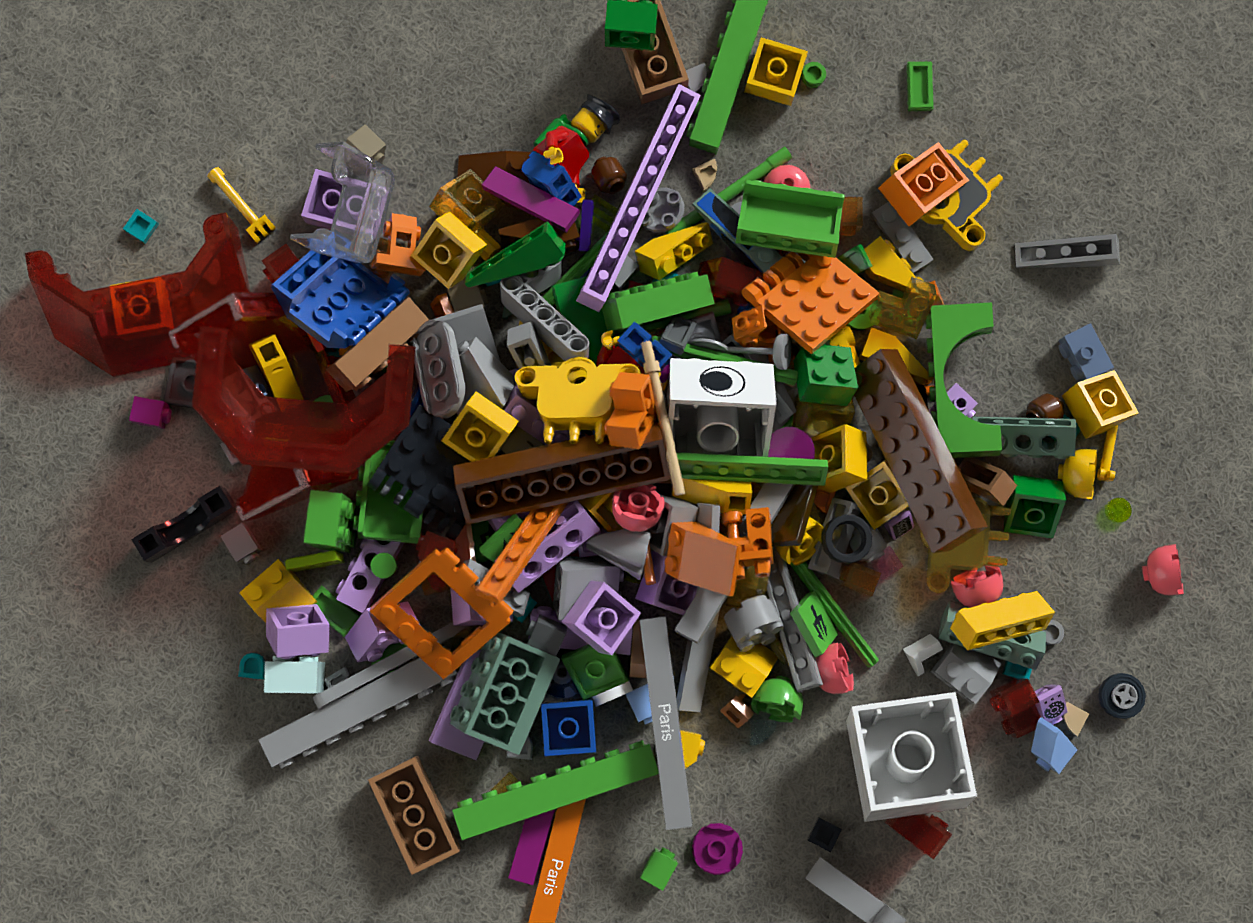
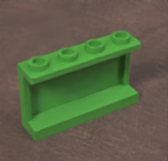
M745 180L735 243L835 258L839 244V230L845 195L834 191L827 192L806 187L800 188L785 184L766 183L759 180Z
M368 434V442L363 441L361 457H366L365 466H360L359 481H363L362 490H357L356 505L360 506V515H355L353 530H358V538L420 544L423 512L417 519L403 510L404 505L413 492L408 490L397 506L393 503L394 497L403 486L394 481L391 490L384 497L379 493L389 479L388 476H385L376 491L366 486L395 442L394 440L375 439L374 435Z

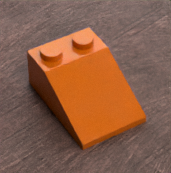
M937 142L895 172L878 189L910 227L966 184L969 179L942 145Z
M698 521L672 522L671 531L668 536L669 544L665 559V572L679 581L727 596H734L742 545Z

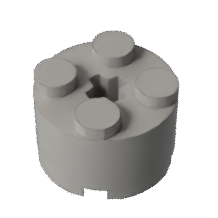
M766 595L749 598L741 602L742 608L735 611L733 607L724 616V621L741 652L749 651L760 643L762 645L772 643L776 640L775 634L784 628L775 606Z

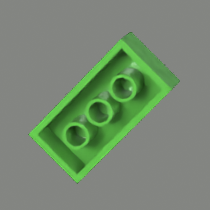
M698 272L674 276L670 279L655 281L647 285L632 287L628 290L609 293L606 302L602 306V312L608 331L628 328L634 321L639 325L715 303L708 275L698 276Z
M311 490L304 543L320 550H336L338 552L350 553L351 547L355 548L357 533L353 532L355 515H360V508L356 507V502L342 493Z

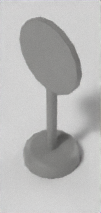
M779 334L774 341L773 348L727 347L721 342L705 338L693 339L688 342L690 345L727 354H773L774 365L782 370L788 368L791 360V340L788 334Z

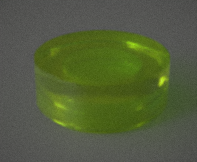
M1124 498L1111 499L1105 506L1106 517L1114 523L1128 520L1132 513L1130 503Z

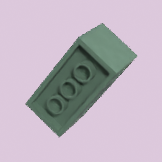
M497 633L482 646L479 657L474 659L471 665L472 673L470 678L461 688V699L458 705H455L452 709L450 724L467 735L520 755L560 658L502 633Z

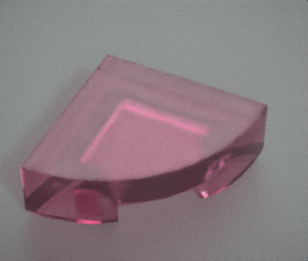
M890 545L884 550L885 555L878 559V573L881 580L904 567Z

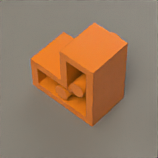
M620 372L616 380L610 385L609 393L610 397L613 398L614 412L610 419L606 420L605 434L608 435L610 446L640 449L657 417L650 375Z

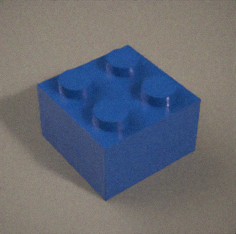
M593 700L541 704L545 756L596 752Z

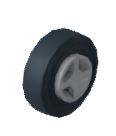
M1118 673L1110 675L1103 681L1099 688L1098 698L1101 707L1107 714L1114 718L1127 719L1134 717L1142 710L1145 705L1146 693L1144 686L1137 678L1130 674Z

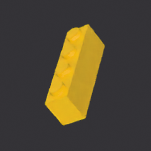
M1034 591L1022 593L1011 598H1002L991 603H982L971 608H963L956 613L950 629L968 651L1046 630L1055 612L1039 592Z

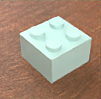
M273 656V661H265L264 693L323 692L325 685L323 680L325 679V662H318L319 657L299 656V662H293V658L283 659Z

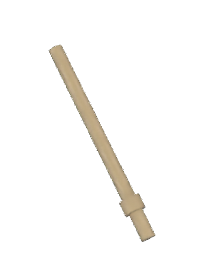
M651 341L641 343L645 359L643 367L645 374L650 375L656 413L675 496L685 494V489L658 374L660 372L659 362L655 360Z

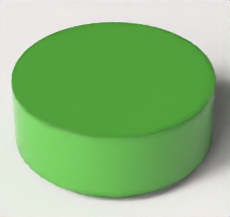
M818 62L807 63L801 73L803 83L811 88L822 85L826 77L824 66Z
M379 553L371 561V570L379 578H390L397 570V561L388 553Z

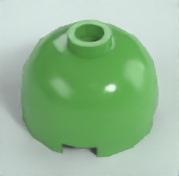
M777 676L776 679H768L762 683L753 696L751 709L757 714L760 710L771 714L768 719L791 723L794 717L798 720L801 719L803 696L801 692L796 691L795 685L791 683L789 678Z

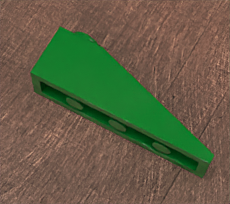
M547 221L469 271L466 276L465 285L469 288L542 269L550 264L555 265L563 259L566 244Z

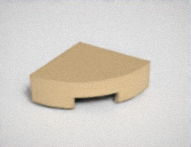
M715 158L692 170L703 192L712 186L711 184L714 183L713 181H715L717 171Z
M1065 701L1068 713L1063 715L1065 725L1073 735L1078 736L1089 713Z

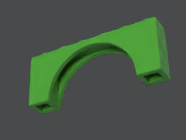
M992 302L930 306L929 314H925V327L930 329L931 338L926 339L927 353H932V362H928V377H933L934 387H929L930 402H935V411H931V416L953 458L1000 456L1002 451L1000 425L980 423L961 413L948 397L943 379L945 364L955 349L974 337L992 334L994 327Z

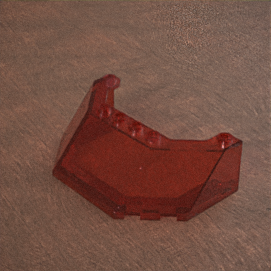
M226 212L209 216L203 224L205 243L186 270L182 272L83 292L72 284L71 276L68 273L58 274L56 272L57 268L50 254L38 250L25 253L28 276L54 338L113 377L170 366L173 363H185L187 360L209 358L214 355L224 336H227L237 322V318L244 307H247L252 300L238 227Z

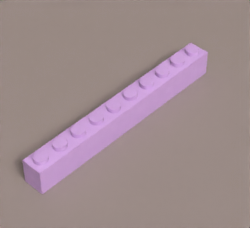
M678 84L578 295L577 302L597 312L601 310L606 302L701 96L680 84Z

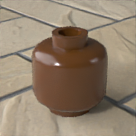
M601 157L595 161L591 169V177L601 192L615 194L624 188L627 173L617 158Z
M1042 394L1027 405L1026 418L1063 419V402L1051 394Z

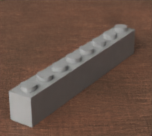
M419 658L259 739V742L271 767L279 765L283 769L295 762L293 757L301 753L306 757L318 751L317 745L326 742L328 746L341 739L339 734L347 730L351 734L364 727L362 722L370 718L375 722L387 716L386 710L395 707L397 711L410 704L408 699L416 695L419 699L433 692L431 687L439 683L444 687L454 682V676L458 674V670L456 669L443 680Z

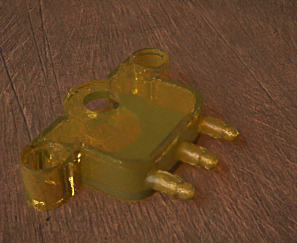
M973 497L988 527L947 552L932 553L920 529L921 541L928 548L926 586L929 591L935 594H941L946 591L950 583V570L976 571L983 566H1007V558L988 556L989 541L1009 540V533L989 531L990 515L1009 516L1011 514L1010 508L988 505L982 498ZM939 575L944 578L945 585L942 589L937 590L931 586L930 581L933 576Z

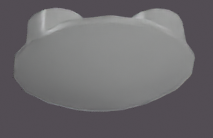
M667 187L658 188L641 225L646 230L654 233L673 229L684 215V202L680 193Z

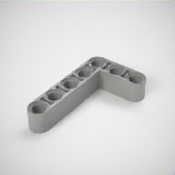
M561 261L555 265L550 264L542 269L501 279V303L523 324L531 321L540 339L564 361L574 357L589 359V340L539 295V293L560 280Z

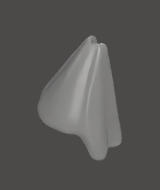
M627 529L615 530L590 537L587 540L586 548L640 580L646 561L650 533L648 531L633 532Z

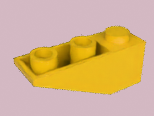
M704 222L654 238L635 250L640 272L660 280L712 245L713 241L709 223Z
M879 236L864 249L873 265L864 272L871 279L920 299H923L929 293L926 289L927 284L919 276L916 278L910 271V264L904 258L900 259L894 252L895 248L889 240H884Z
M871 328L868 331L859 360L865 361L879 349H898L915 385H929L932 382L933 377H928V371L896 336L875 328Z
M270 334L249 344L281 413L304 403L297 382L276 335Z
M682 479L685 494L675 496L674 489L672 488L673 497L697 505L698 503L720 506L721 513L739 511L746 515L745 509H750L751 482Z

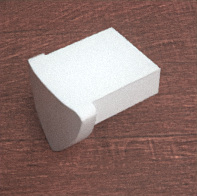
M929 634L910 646L905 647L903 650L916 675L920 676L924 674L922 661L940 652L943 648L940 642Z

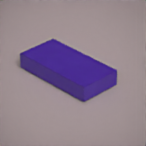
M593 200L582 201L579 251L591 249Z

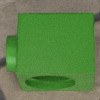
M664 847L660 851L655 848L641 872L640 878L663 891L678 865V861L674 859L675 854Z

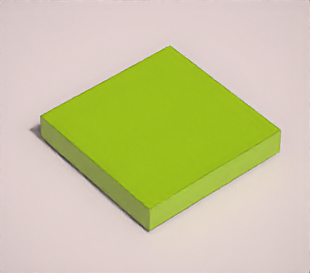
M336 550L285 560L286 570L293 572L345 563L343 554Z

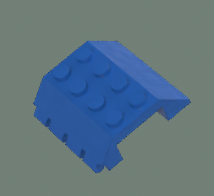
M335 229L277 279L271 288L288 319L327 348H347L349 345H356L366 336V332H370L382 320L381 318H385L397 306L396 303H400L410 294V291L405 287L406 282L396 274H392L389 283H386L351 257L354 243Z

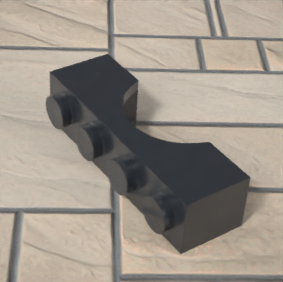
M219 485L198 498L189 509L159 525L152 526L131 540L142 559L152 563L239 509L227 489Z

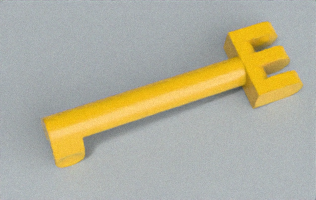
M219 167L212 169L207 177L214 185L217 184L251 224L245 230L256 243L261 241L259 236L255 234L256 231L259 230L264 237L269 235L263 228L265 224H267L271 231L276 229L265 214L260 218L254 214L224 178L226 175Z
M1118 425L1109 429L1106 433L1097 480L1112 482L1115 478V471H1111L1110 467Z

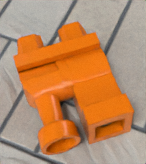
M769 507L745 509L748 534L745 537H740L738 527L743 522L742 512L729 511L723 513L722 524L728 527L727 538L742 545L736 580L745 578V567L754 566L756 577H769L771 564H773L771 514Z

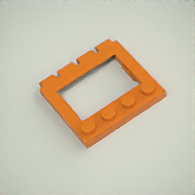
M447 547L441 552L435 549L371 606L369 611L443 680L510 623L509 616L514 612L504 600L497 604L477 596L476 589L481 581L477 585L474 583L479 577L464 563L456 567L460 559ZM432 572H435L487 621L482 627L479 626L466 637L453 652L445 649L437 642L438 639L432 633L424 630L419 625V621L412 615H408L399 604L406 595H409Z

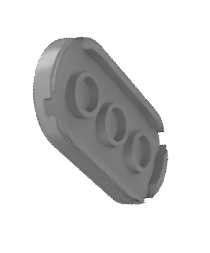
M429 320L421 325L417 331L419 333L417 340L414 339L413 357L422 402L425 410L433 416L449 418L459 410L463 403L465 382L453 329L446 322Z

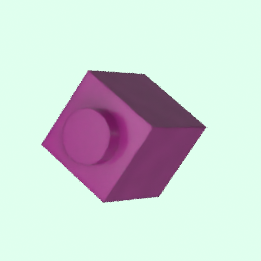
M134 396L129 421L139 425L165 429V425L169 424L171 420L172 410L169 409L170 405L164 401Z

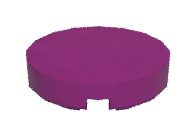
M783 427L771 434L768 457L814 459L815 448L812 439L805 431L796 427Z
M710 823L702 827L695 835L692 843V855L697 865L704 872L713 875H723L733 870L740 863L743 854V845L738 833L732 827L723 823Z

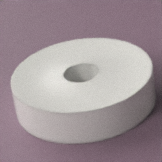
M630 681L595 695L592 699L595 706L627 694L633 691Z

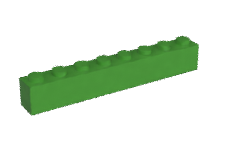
M732 0L735 6L733 12L728 10L724 25L728 26L726 33L720 34L716 46L720 48L718 56L713 55L709 69L713 70L711 78H705L701 91L705 95L703 101L698 100L694 114L698 115L695 124L690 123L686 137L690 138L689 146L717 155L768 0Z
M643 740L629 744V750L619 752L617 748L605 752V758L595 761L594 757L579 761L581 765L579 767L571 769L570 765L555 769V775L546 777L545 773L531 777V783L522 785L521 781L507 785V791L497 794L495 789L481 794L483 799L473 802L472 798L457 802L458 807L452 811L461 839L464 840L659 774L650 744H644Z

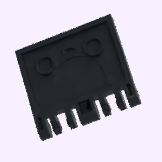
M419 404L366 486L376 491L385 476H388L389 479L379 493L384 497L389 493L392 484L396 481L403 487L394 497L393 503L398 506L407 491L410 490L413 493L404 505L403 510L418 519L427 504L430 503L433 506L423 522L428 525L434 519L437 510H441L446 515L438 524L436 531L442 533L451 518L455 519L445 537L454 542L462 531L466 520L455 486L453 466L471 461L442 442V439L452 425L440 417L428 413Z

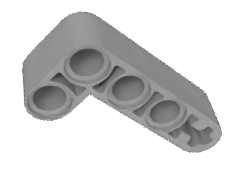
M821 857L806 876L809 882L866 923L906 922L903 916Z

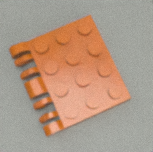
M789 252L786 257H782L770 267V270L768 269L762 274L765 282L757 278L742 289V295L754 307L764 305V315L810 354H813V352L825 344L876 301L879 296L877 290L836 257L831 258L798 253L797 255L794 252Z

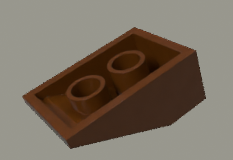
M498 151L459 155L456 203L516 207L483 190L482 184L495 166L529 183L528 177L522 172V165L530 158L531 152Z
M536 218L498 229L502 246H510L546 222ZM575 221L566 233L552 226L566 244L564 257L575 254L576 250L579 249L580 243Z

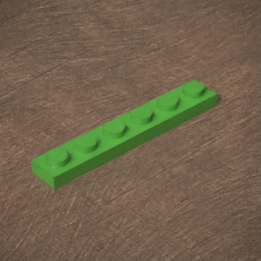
M676 452L682 479L825 486L828 471V460Z

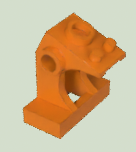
M392 213L390 220L385 221L383 227V237L388 238L387 253H377L372 258L371 269L421 276L426 271L411 256L415 250L416 241H419L421 227L417 226V217ZM396 238L408 241L407 248L396 246Z
M764 305L742 311L739 315L732 318L734 340L743 347L773 348L777 337L776 330L778 335L786 334L769 318H765ZM768 354L769 363L774 364L773 354Z

